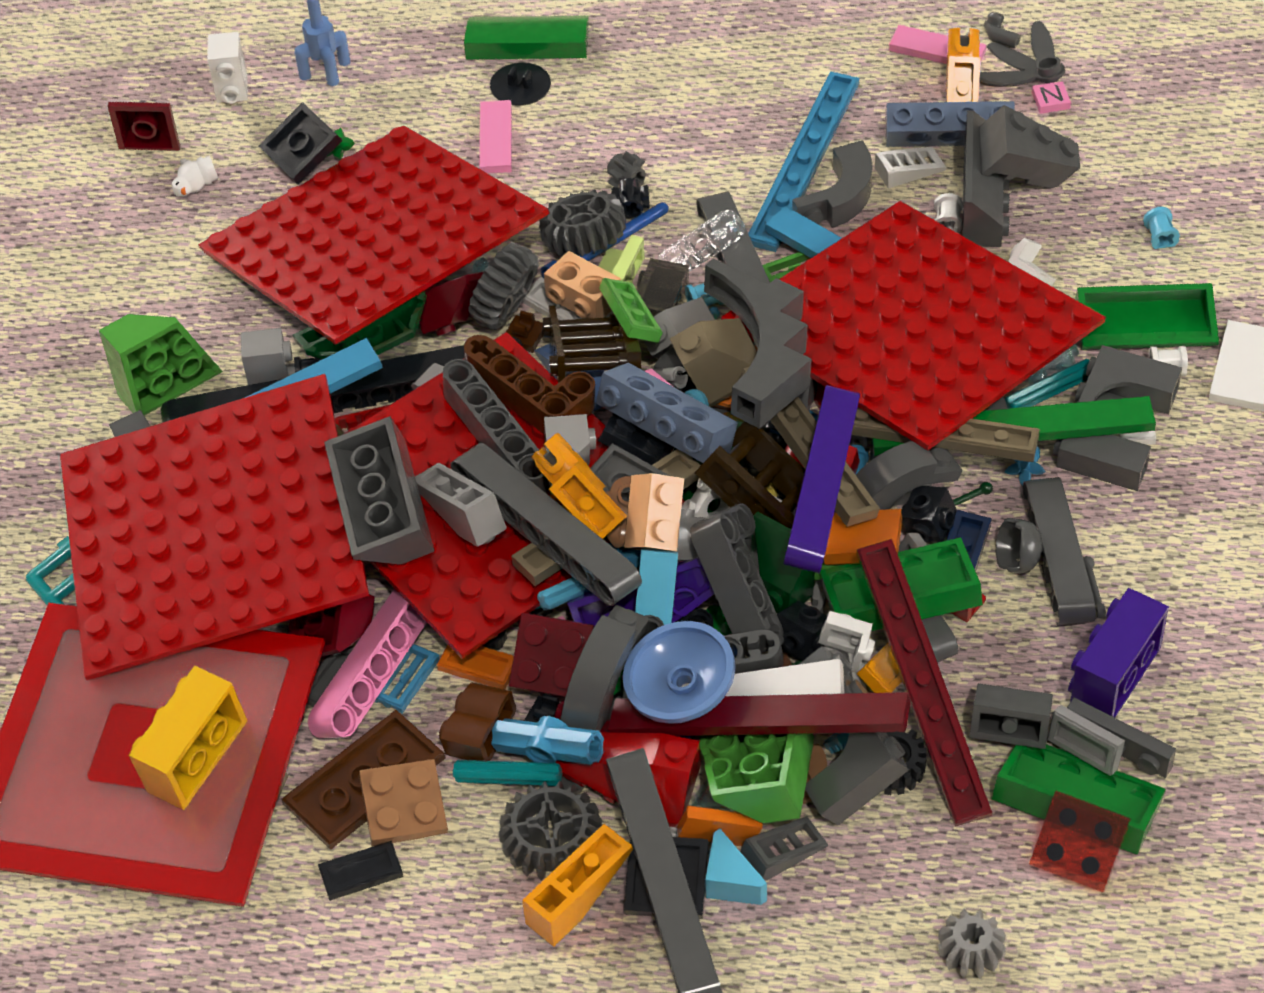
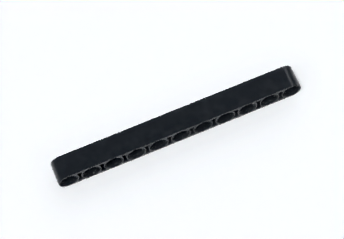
M513 337L524 348L522 341ZM464 345L381 360L383 368L330 394L334 413L343 412V409L355 407V409L376 406L378 402L388 401V403L399 400L414 390L411 385L433 363L445 366L451 360L464 359ZM282 379L169 400L161 406L162 423L245 398Z

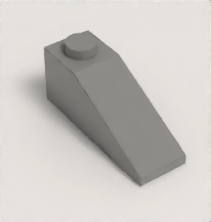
M437 463L415 476L419 494L460 537L478 547L491 542L496 535L507 529L494 492L441 463Z

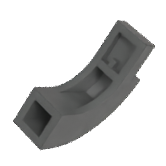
M863 140L833 148L832 169L839 179L838 182L823 191L792 199V210L817 224L827 220L831 228L840 226L858 215L867 204L872 187V159Z
M910 441L880 454L866 464L856 476L880 510L891 509L899 498L919 486L958 481L963 470L948 449L931 448L927 451L915 442Z
M615 605L608 616H601L582 650L567 690L561 721L568 727L601 730L610 717L615 688L626 660L634 646L648 630L650 618Z

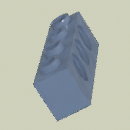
M1015 102L887 103L885 117L886 147L965 146L967 110H974L987 120L1003 105L1015 110Z
M629 362L602 373L596 404L702 463L719 446L727 453L731 451L738 424L735 420Z

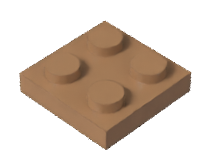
M435 759L359 770V780L371 846L389 841L396 843L448 832Z

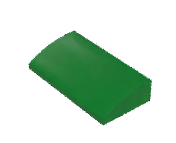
M589 15L469 17L464 38L466 60L587 58Z
M1212 283L1077 287L1075 300L1106 317L1105 323L1080 340L1082 350L1101 349L1102 345L1115 349L1219 345Z
M961 537L898 552V557L921 619L983 605L981 583ZM860 563L845 564L820 571L830 611L838 614H847L854 619L871 623V631L883 629Z
M1047 744L1045 749L1016 745L997 775L992 800L1138 855L1165 795L1166 788L1120 771H1116L1109 776L1073 754ZM1071 808L1076 812L1077 819L1073 825L1066 826L1060 822L1059 814L1063 809ZM1105 821L1111 825L1112 834L1109 838L1100 839L1096 836L1094 829L1097 823Z

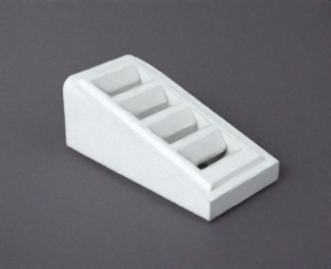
M933 147L891 150L875 154V170L888 189L946 171V166ZM929 156L933 163H927L924 157ZM918 160L920 164L916 165L914 161Z

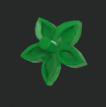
M339 128L335 133L342 139V142L328 155L333 154L336 160H341L343 151L349 150L355 144L352 139L345 137L343 130Z

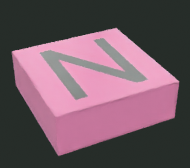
M1063 81L1032 86V95L1040 114L1070 109L1071 101Z

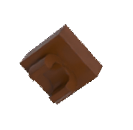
M521 310L520 316L515 315L506 332L512 337L520 339L527 352L534 353V350L544 336L543 322L536 321L533 313Z

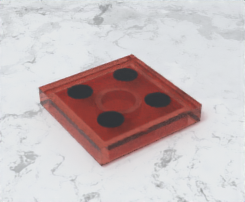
M1055 790L1029 864L1095 890L1105 892L1131 818Z

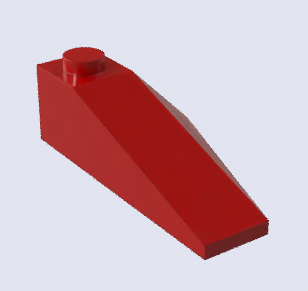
M600 732L604 738V753L599 763L593 762L589 765L561 760L556 761L562 768L563 777L581 787L588 786L603 794V799L615 804L616 802L618 803L606 759L643 748L669 827L677 828L689 805L701 767L700 741L664 733Z

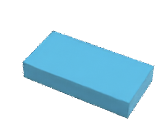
M641 549L639 574L642 579V585L637 589L635 612L643 616H656L664 625L672 621L678 552Z

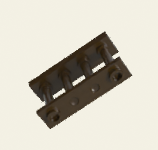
M549 305V317L543 318L544 338L550 337L553 356H549L550 376H557L558 383L565 378V372L610 370L628 362L641 369L639 341L626 335L614 314H609L607 318L558 320L555 305Z
M744 421L735 432L732 444L734 448L727 453L719 446L694 474L729 507L743 503L747 505L753 515L758 511L792 529L794 515L791 512L797 507L805 468L762 428L759 429ZM743 458L747 459L759 471L755 478L739 464ZM770 482L786 496L781 503L765 488Z

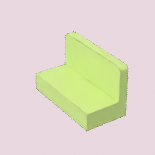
M631 235L623 251L609 248L606 250L599 267L620 277L621 281L632 283L645 258L644 238Z

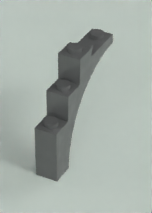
M713 258L705 264L704 292L724 303L741 318L751 332L757 347L756 357L749 369L732 386L731 414L760 429L810 387L812 359L803 355L806 352L808 324L800 321L803 313L804 291L777 278L771 283L766 284Z

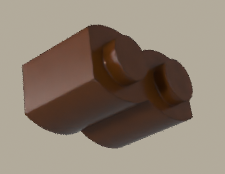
M471 682L464 692H460L455 702V711L448 720L442 723L439 731V739L445 754L465 760L490 761L496 752L491 744L492 728L497 720L502 721L504 718L513 719L517 707L512 691Z

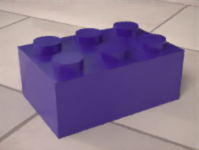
M1129 587L1120 600L1115 598L1106 613L1107 620L1103 625L1098 623L1094 627L1088 642L1090 645L1086 651L1079 650L1072 662L1071 670L1075 673L1068 686V692L1071 693L1070 702L1073 698H1076L1115 718L1161 649L1169 606Z

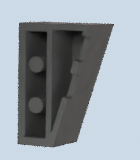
M1003 105L979 126L982 175L990 176L992 173L1003 174V178L1006 180L1018 177L1023 178L1026 184L1055 188L1080 169L1079 146L1077 143L1006 105Z

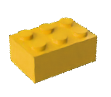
M195 665L187 676L181 678L176 686L175 693L165 706L158 709L153 723L143 736L136 739L129 754L148 793L185 810L248 721L232 683Z

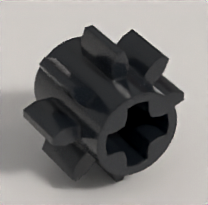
M622 179L618 184V188H611V194H615L616 199H619L624 207L625 217H637L643 212V208H650L649 186H642L638 179Z

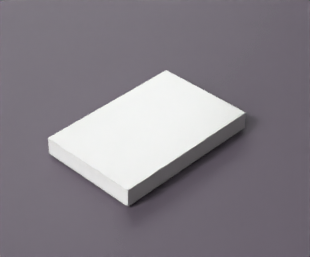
M1231 320L1227 321L1208 400L1264 412V327Z

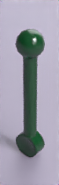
M982 482L979 488L953 499V502L957 506L981 494L988 495L992 493L993 486L990 482Z

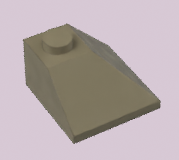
M740 318L699 321L669 338L696 388L707 397L709 407L732 396V386L740 379L743 368L750 367L757 354V349Z

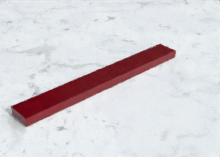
M889 539L859 548L856 552L904 688L911 699L910 704L953 823L956 827L991 817L992 810L893 540Z
M908 692L725 696L716 707L696 719L681 723H662L651 720L639 713L628 698H618L614 702L608 730L609 732L664 733L674 736L906 732L911 699Z

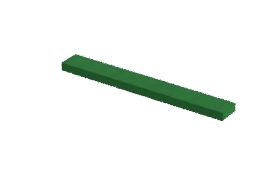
M1150 396L982 411L972 418L1040 429L1038 441L1155 431L1156 427ZM872 438L874 456L880 455L903 443Z

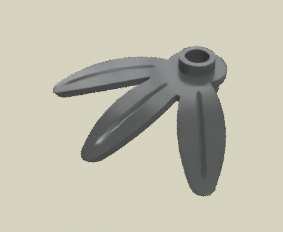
M1036 21L1031 27V46L1036 60L996 42L989 43L987 48L992 54L1006 64L1021 71L980 72L979 81L997 86L1021 85L1035 80L1047 84L1054 83L1065 74V66L1055 56L1054 44L1049 31L1041 21Z

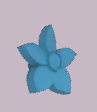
M1039 447L1036 448L1033 462L1014 460L1017 463L1010 465L1004 472L1010 475L1019 474V481L1022 486L1024 481L1031 479V473L1034 475L1045 473L1046 471L1042 465L1036 463L1040 458Z

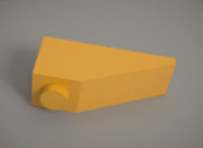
M603 824L522 900L526 925L554 947L581 922L633 851V846L606 824Z

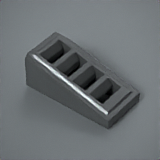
M805 816L745 839L740 852L762 878L767 881L828 846V843L810 819ZM801 829H804L813 842L803 845L795 833L799 830L802 832ZM787 838L795 849L790 850L783 839ZM773 845L780 855L776 856L770 847Z

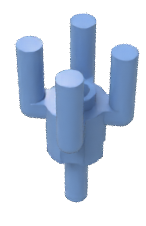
M307 0L310 19H306L302 24L305 43L296 46L294 50L299 78L301 80L311 78L309 57L315 61L321 59L324 63L327 84L329 86H336L339 83L334 52L337 51L339 65L347 66L351 62L347 36L343 31L334 32L333 24L329 22L328 17L321 14L319 0Z

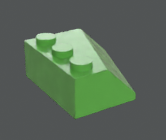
M127 314L99 330L117 395L132 413L141 410L145 416L161 407L165 402L181 396L223 372L175 317Z
M813 733L698 735L711 796L715 802L761 823L800 818L814 743Z

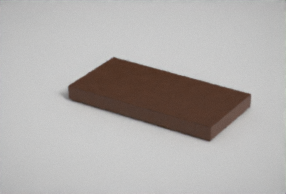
M395 710L281 799L282 804L331 850L367 822L359 780V770L435 759V765L437 766L446 759L445 753L400 712Z

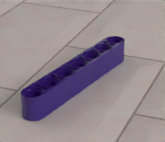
M829 385L825 387L783 565L820 574L859 403L860 393Z

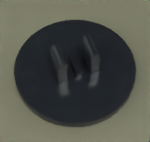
M526 62L513 63L500 68L495 72L490 81V90L493 96L499 101L511 100V105L514 106L529 105L541 100L551 87V79L548 72L536 64Z

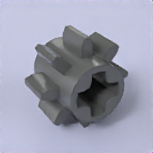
M625 151L624 155H615L607 166V173L612 176L608 183L618 188V184L622 179L634 178L638 179L642 185L646 173L641 167L645 161L635 153L630 154L628 151Z

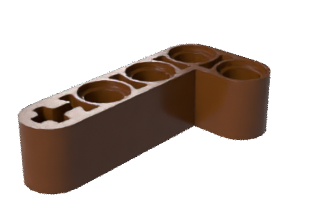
M474 335L465 341L464 360L473 365L503 404L543 434L544 417L587 414L588 417L593 412L595 407V381L590 374L580 371L573 372L554 386L491 338L485 335Z

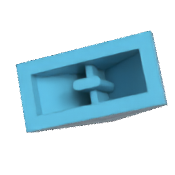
M721 829L715 831L705 879L706 898L762 905L767 901V882Z

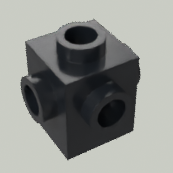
M919 486L913 489L907 503L901 509L902 524L907 533H919L925 542H943L948 530L954 525L957 512L948 489L934 486Z
M797 601L777 614L784 631V641L781 645L783 651L789 653L797 660L804 661L821 646L824 647L818 641L827 616L821 613L819 609Z

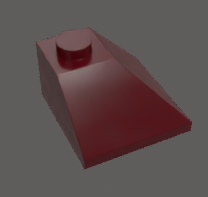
M108 102L107 107L119 149L180 151V141L170 103Z
M483 272L463 275L425 290L427 298L419 321L423 334L436 332L437 337L457 331L455 325L466 321L470 316V299Z
M370 595L290 619L288 634L324 638L325 646L321 657L342 652L361 638L372 622L375 597Z

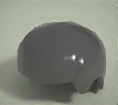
M1006 518L999 527L996 539L997 564L1001 569H1007L1011 573L1022 574L1030 572L1041 558L1043 550L1041 533L1030 521Z

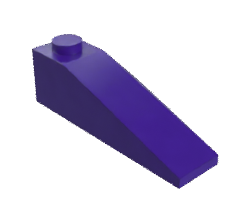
M699 557L677 563L671 623L686 616L715 594ZM638 588L613 606H608L592 592L577 597L568 602L573 620L575 622L596 625L601 616H608L615 605L635 612Z

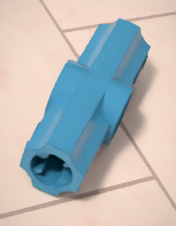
M551 716L541 717L538 723L504 718L502 721L497 720L492 728L491 744L497 752L525 755L533 762L556 763L557 760L591 765L593 762L599 763L604 753V738L600 731L568 727L561 720Z

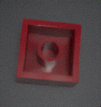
M521 613L509 686L566 697L579 657L595 625Z

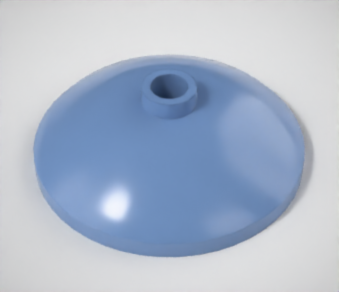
M694 621L669 623L651 631L634 646L623 670L624 690L633 707L651 720L662 723L690 721L712 710L728 693L735 675L734 654L726 638L709 625ZM689 683L687 686L681 687L683 684Z

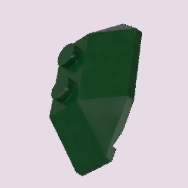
M425 291L419 293L336 345L311 327L293 334V338L308 356L321 360L367 338L375 353L379 355L415 337L427 296Z

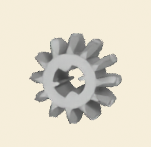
M963 909L960 912V919L949 915V918L946 920V927H941L938 935V940L940 941L938 953L940 958H946L948 970L960 965V974L964 978L968 974V969H974V973L979 979L984 974V967L992 972L995 971L998 967V960L1004 958L1006 947L1003 944L1005 943L1006 935L1004 929L997 928L998 922L996 917L984 920L981 909L975 916H970Z

